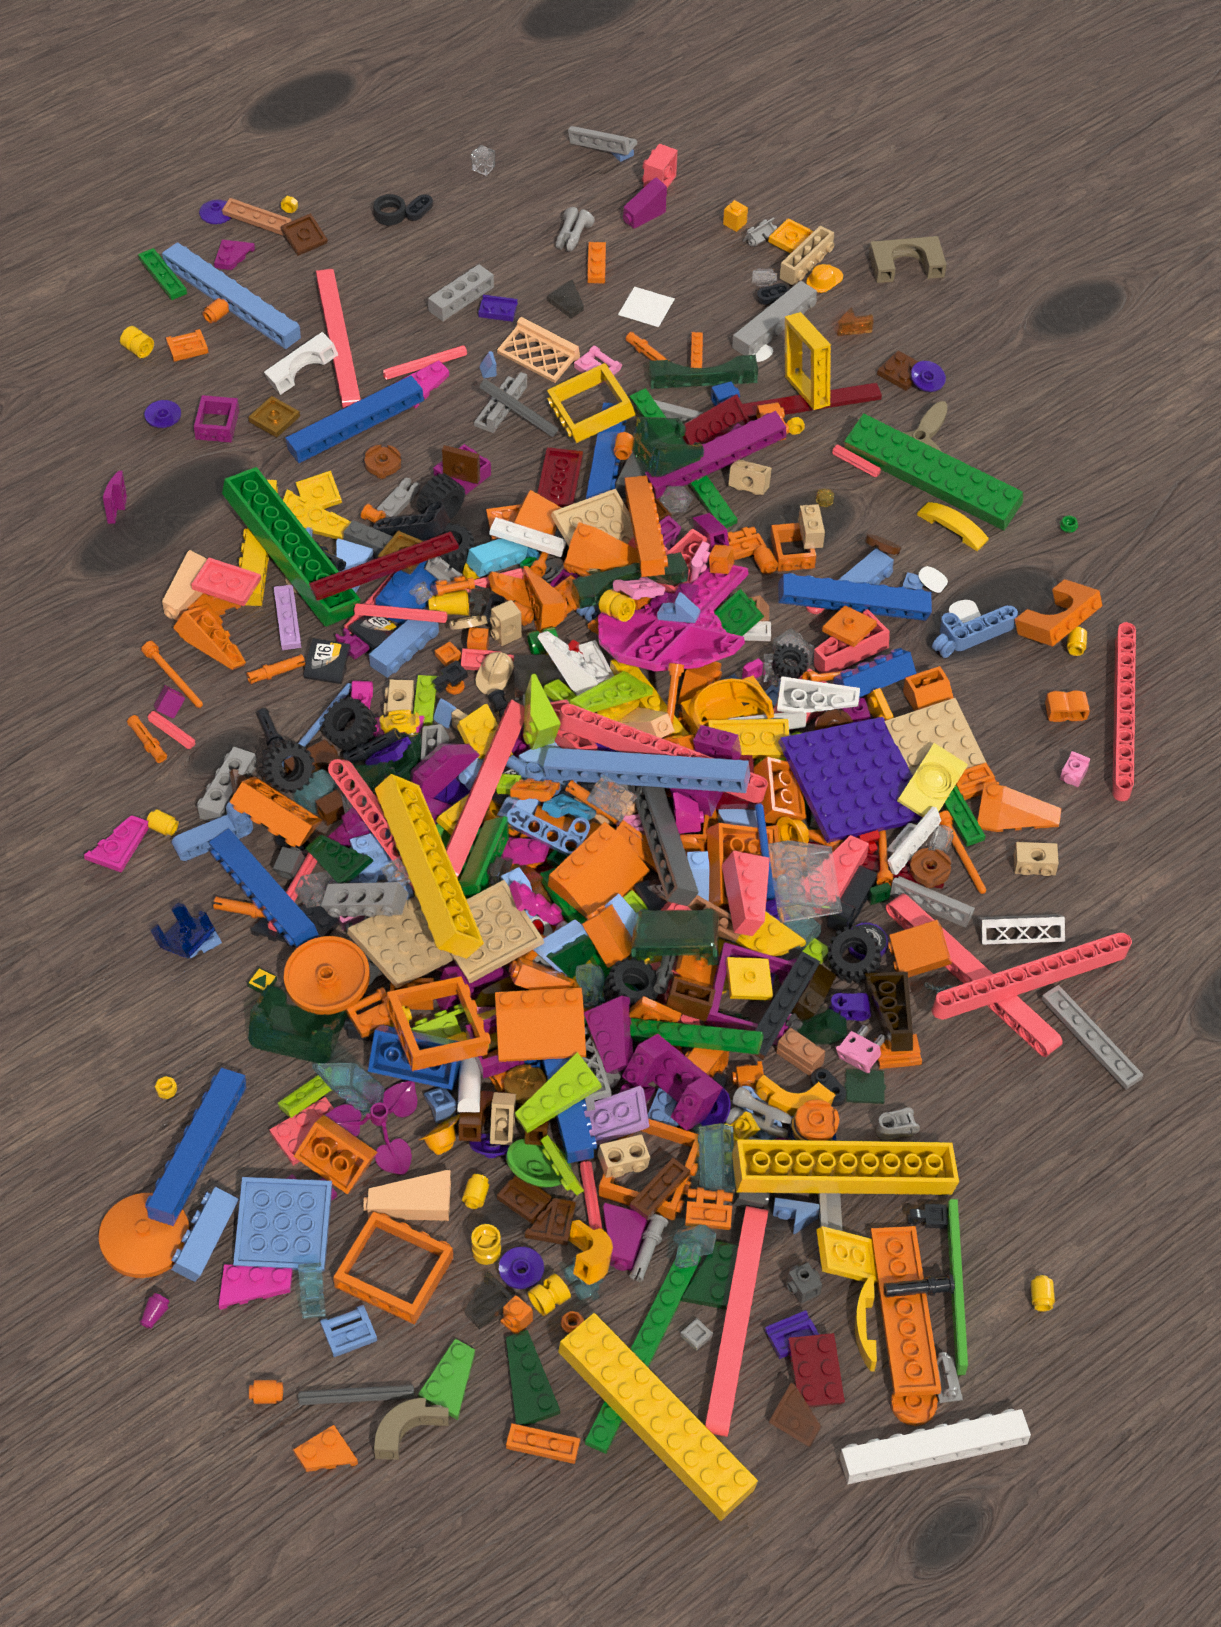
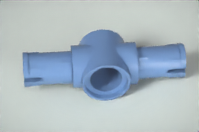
M514 755L509 757L506 766L521 775L523 780L527 778H532L535 781L550 780L546 778L545 773H543L544 767L539 763H524ZM561 785L559 791L556 790L554 796H556L560 792Z

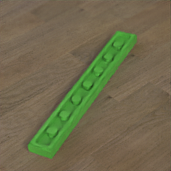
M950 1199L947 1205V1231L950 1273L953 1276L955 1286L954 1293L951 1294L955 1364L957 1375H965L968 1368L958 1199Z

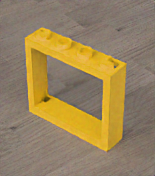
M801 312L785 316V378L813 410L829 406L831 344ZM802 341L811 350V380L802 371Z
M606 363L547 390L549 395L547 401L550 407L553 408L556 417L559 418L568 436H572L576 443L635 416L630 399ZM605 381L619 404L574 424L561 401Z

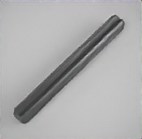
M484 379L481 382V389L551 437L556 435L558 427L489 380Z
M408 1384L300 1391L298 1393L299 1405L411 1399L414 1398V1386Z

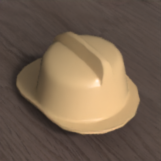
M494 652L487 655L476 676L478 689L487 695L498 689L503 690L514 668L512 659L502 652Z

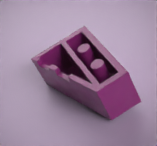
M449 966L444 968L439 981L461 976L464 984H468L470 998L473 1000L478 998L482 990L508 977L509 974L505 966H502L469 984L459 966ZM458 995L436 999L441 1011L446 1010L447 1012H449L448 1008L461 1003Z
M626 996L617 997L584 1012L606 1073L616 1074L625 1070L633 1056L630 1033L631 1018L629 1016L630 997Z

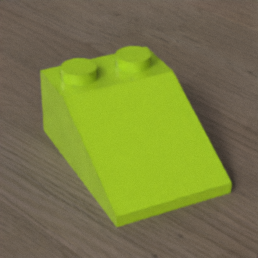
M532 674L525 693L523 737L531 749L535 750L554 743L561 723L536 674Z

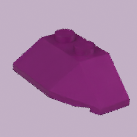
M439 744L410 771V782L419 785L424 796L434 798L480 755L469 744Z

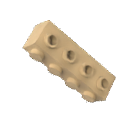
M820 225L781 263L780 279L793 286L798 281H801L809 271L813 270L818 262L823 260L828 252L830 253L833 250L834 232Z

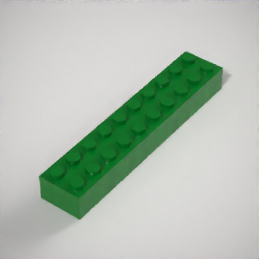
M864 413L844 441L845 449L880 467L882 471L1005 531L1023 503V491Z
M255 467L226 478L223 485V496L322 624L327 627L355 614L354 607L357 603L360 604L361 599L352 588L319 601L316 600L309 583L339 573V571L260 470Z

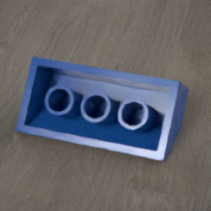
M427 561L420 563L412 574L401 570L397 571L377 596L376 605L424 610L429 603V596L434 595L430 585H434L438 581L436 577L425 569ZM388 618L401 625L407 621L405 619Z
M898 648L892 650L891 654L887 656L875 657L874 661L870 663H860L857 665L858 668L841 671V675L834 677L833 684L860 688L859 697L871 693L873 690L883 688L917 673L911 652Z

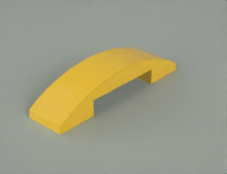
M928 502L917 512L919 517L933 524L937 521L962 536V542L976 551L989 539L970 519L945 505Z
M869 1277L865 1282L859 1296L855 1315L856 1342L860 1355L869 1371H875L877 1363L876 1340H867L866 1308H872L874 1277Z

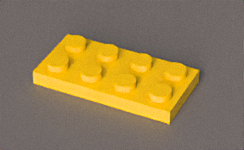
M788 719L708 720V727L739 735L741 755H752L753 759H762L767 756L771 758H786L778 741L781 737L789 736Z

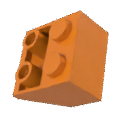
M940 666L905 678L903 693L914 711L954 698L949 679Z

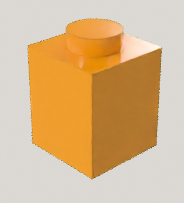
M734 200L724 209L723 225L737 232L747 223L748 207Z

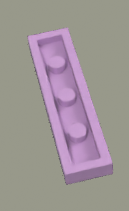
M293 585L274 587L282 650L301 648Z

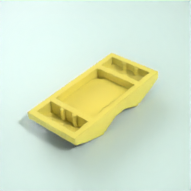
M934 743L897 801L921 817H924L932 807H936L939 812L968 764Z

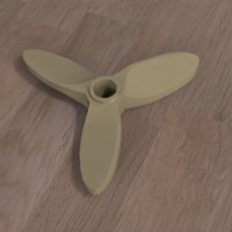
M940 401L934 404L922 418L918 429L903 433L941 451L931 438L939 431L947 416L946 402Z

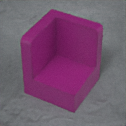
M164 685L154 703L156 711L175 718L185 697L182 693Z

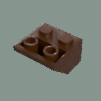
M673 974L665 1006L680 1012L682 1015L706 1022L712 1008L716 989L712 985Z

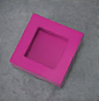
M759 658L748 662L743 667L742 679L754 676L756 679L762 676L763 662Z

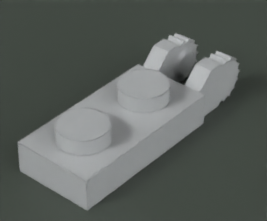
M406 477L401 481L400 486L376 510L385 511V518L397 517L413 500L416 493H418L420 484L416 482L410 487L409 491H406L411 483V479Z

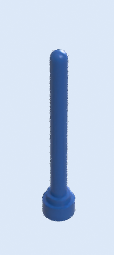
M758 803L755 806L761 856L770 858L764 808L761 803ZM770 859L766 900L779 898V890L773 884Z

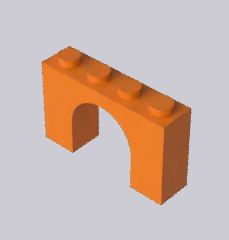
M1064 579L1052 591L1055 605L1067 608V610L1054 615H1044L1028 609L1015 618L1018 635L1053 647L1102 607L1099 590Z

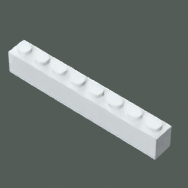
M1007 1409L1001 1414L993 1416L992 1414H985L975 1420L962 1419L956 1424H940L935 1426L934 1429L929 1430L917 1429L907 1435L894 1434L889 1439H872L862 1445L849 1444L844 1449H841L840 1461L848 1485L1027 1445L1031 1434L1022 1409L1015 1411L1014 1409Z

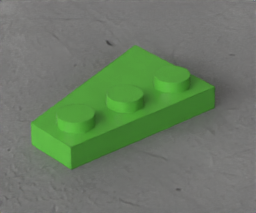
M455 1339L419 1392L418 1398H426V1403L430 1405H442L444 1408H449V1416L458 1420L475 1356V1349Z

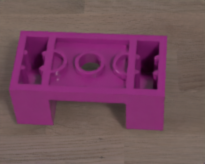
M701 725L693 740L696 752L715 759L739 760L742 754L738 734ZM670 788L672 800L673 793L678 792L697 802L699 811H703L704 815H709L710 817H712L723 794L722 791Z
M659 1034L654 1035L637 1046L622 1075L634 1087H644L653 1081L675 1099L678 1104L671 1118L686 1131L707 1118L723 1088ZM676 1073L681 1075L682 1082L677 1079Z

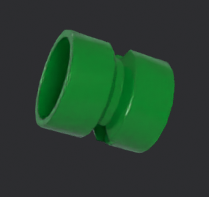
M554 626L545 628L541 632L544 633L548 631L549 633L558 638ZM538 630L527 633L528 645L533 657L544 655L546 651L538 638L540 634Z

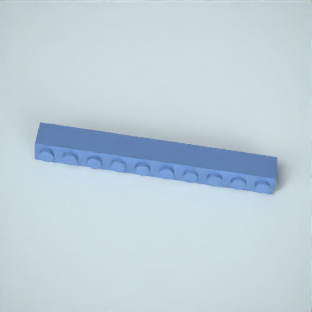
M177 242L162 253L163 260L175 274L214 301L217 298L224 299L229 305L228 309L230 312L284 349H287L301 339L300 325L297 322L292 321L284 313L279 312L272 305L264 302L259 296L254 295L247 288L239 285L234 279L229 278L222 271L214 268L210 263L201 259L199 255L192 253L187 247Z
M548 748L543 765L545 776L550 780H573L578 782L746 793L750 779L749 761L720 758Z

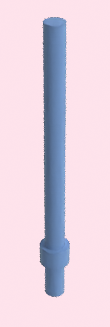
M350 683L345 685L298 744L306 747L322 727V721H325L323 718L324 714L328 713L327 709L333 707L334 702H340V699L346 698L351 692L352 685Z

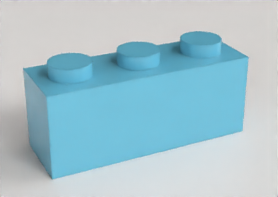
M500 538L469 549L466 563L478 577L490 574L492 571L495 572L515 564H520L526 558L528 547Z

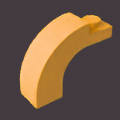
M765 1075L758 1080L754 1091L769 1106L786 1112L792 1119L798 1108L804 1105L805 1102L818 1099L832 1105L835 1094L819 1082L805 1093H790L780 1088Z
M579 1219L575 1220L571 1225L569 1241L583 1252L576 1255L573 1274L590 1285L601 1280L607 1274L613 1244L603 1229L593 1230Z

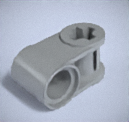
M903 1108L898 1111L881 1114L876 1127V1135L882 1140H890L918 1133L920 1126L916 1124L913 1117L914 1110L912 1108Z

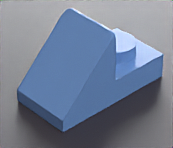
M680 592L675 600V604L663 603L657 616L658 620L696 623L700 615V609Z
M440 1087L424 1093L425 1100L432 1109L436 1124L456 1115V1101L446 1088Z
M775 1198L773 1216L783 1220L795 1219L793 1234H796L818 1219L820 1204Z

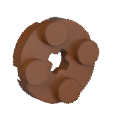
M375 445L369 448L364 459L367 471L376 475L379 479H384L397 472L401 468L400 452L393 446L387 445L388 447H382V445Z
M923 848L912 856L909 870L917 882L924 884L926 888H933L943 884L949 878L951 860L946 853L939 849L933 851ZM927 865H934L935 867L931 870L927 868Z

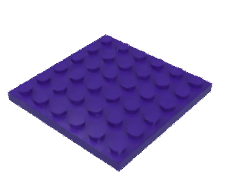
M883 717L781 737L778 741L827 843L847 839L850 835L857 837L876 830L879 832L906 826L908 823L915 824L923 819V817L897 801L913 775L900 749L894 743Z

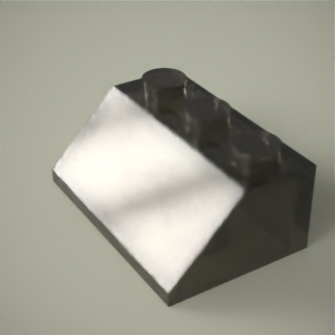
M514 655L515 700H523V694L526 693L532 674H536L543 689L545 685L559 679L573 692L550 655Z

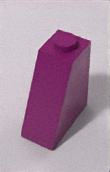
M657 177L651 180L624 206V222L635 229L666 213L667 186Z
M711 513L693 517L694 530L708 538L707 543L710 544L708 552L711 553L714 545L729 546L727 528Z
M604 1203L603 1220L605 1232L613 1244L610 1266H614L620 1271H632L642 1242L643 1232L647 1227V1220L636 1211Z

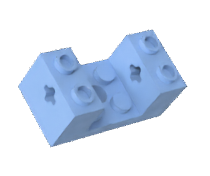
M387 829L385 836L387 839H389L391 833L390 830ZM373 833L350 839L352 849L373 859V862L358 875L362 883H377L382 879L388 882H399L408 892L407 900L414 897L412 888L405 877L399 879L393 873L397 866Z

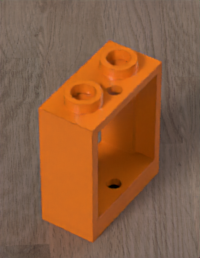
M799 523L772 525L770 538L774 557L778 562L777 570L790 571L815 568V548L807 549L808 553L783 555L781 542L802 541Z

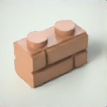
M792 1028L781 1037L777 1046V1054L810 1077L814 1070L819 1069L823 1065L826 1051L819 1046H815L816 1044Z

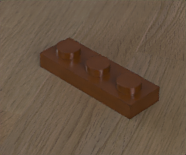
M672 1158L630 1203V1208L648 1220L690 1175V1170Z

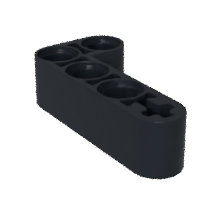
M438 501L432 503L424 514L384 518L377 521L373 528L391 536L400 531L419 540L440 536L451 518L443 502Z
M862 865L859 866L840 900L837 898L834 900L829 911L827 927L836 931L840 930L841 932H844L845 927H848L849 930L852 928L867 902L869 888L875 887L877 884L878 872Z

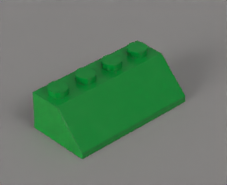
M506 816L485 821L483 827L479 828L477 832L476 844H472L469 851L470 858L468 862L465 861L462 867L463 874L461 879L458 878L466 900L489 888L509 840L508 817Z

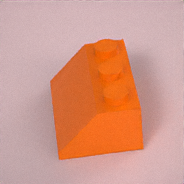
M767 756L754 767V774L764 777L768 782L764 800L760 802L764 808L765 822L776 825L781 817H788L792 820L806 819L804 795L788 762Z
M323 1115L314 1123L293 1157L327 1181H332L333 1185L348 1195L368 1169L378 1152Z

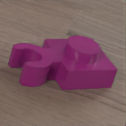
M346 628L343 629L344 636L335 634L337 642L350 644L351 650L349 655L354 660L369 650V645L356 635L350 636V631Z

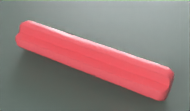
M836 445L833 448V455L873 477H878L881 468L840 445Z
M152 711L148 715V720L187 749L195 746L194 738L156 711Z

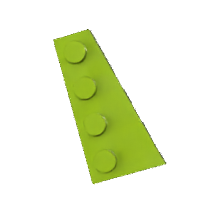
M622 671L571 699L570 704L591 712H597L652 695L653 688L626 671Z
M577 1052L515 1112V1117L524 1130L529 1133L601 1089V1083Z

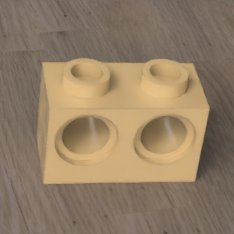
M819 504L800 506L798 522L804 549L823 548L825 531Z
M642 1134L599 1145L598 1157L606 1178H617L628 1172H641L648 1168L650 1155ZM631 1154H637L640 1157H633ZM610 1159H616L618 1162H611Z

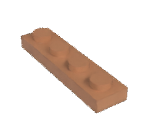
M229 198L222 209L223 215L283 236L285 235L280 229L281 226L292 221L290 218Z

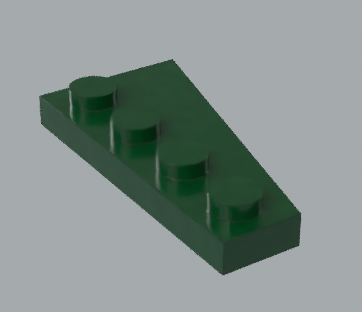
M528 1330L506 1337L516 1424L528 1426L559 1415L560 1408Z

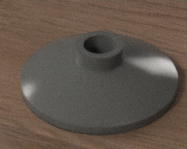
M560 558L547 560L545 562L547 569L541 578L547 583H551L563 570V560Z

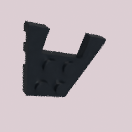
M307 879L298 897L306 901L300 909L315 925L320 937L329 936L339 926V920L336 917L330 916L321 906L323 899ZM264 917L251 928V934L254 936L262 935L268 937V940L271 941L279 940L287 943L283 937L285 934L283 932L279 934L268 928L269 921Z

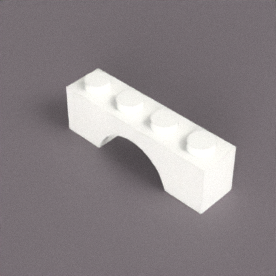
M321 332L264 371L269 384L281 395L295 385V375L302 367L312 363L325 365L338 356V352L334 343Z

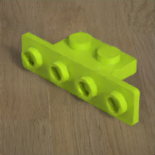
M460 1003L454 1006L455 1010L447 1013L446 1010L434 1014L435 1019L430 1021L427 1018L416 1021V1026L411 1028V1030L442 1038H448L461 1033L455 1015L464 1012L463 1006Z

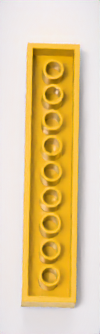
M390 774L375 788L377 800L381 804L384 812L383 815L389 824L390 833L395 839L396 848L400 852L402 863L406 867L409 875L408 878L414 887L415 896L422 907L421 911L426 917L428 928L435 940L434 944L441 951L467 959L484 942L419 785Z
M737 1140L732 1151L736 1192L952 1195L959 1183L952 1143Z
M595 1313L560 1341L558 1353L720 1521L755 1490L758 1480Z

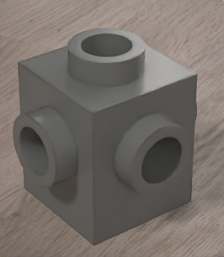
M809 1263L802 1266L800 1264L796 1265L789 1271L786 1282L787 1288L792 1295L795 1294L801 1304L820 1295L822 1289L820 1275L815 1268H811Z

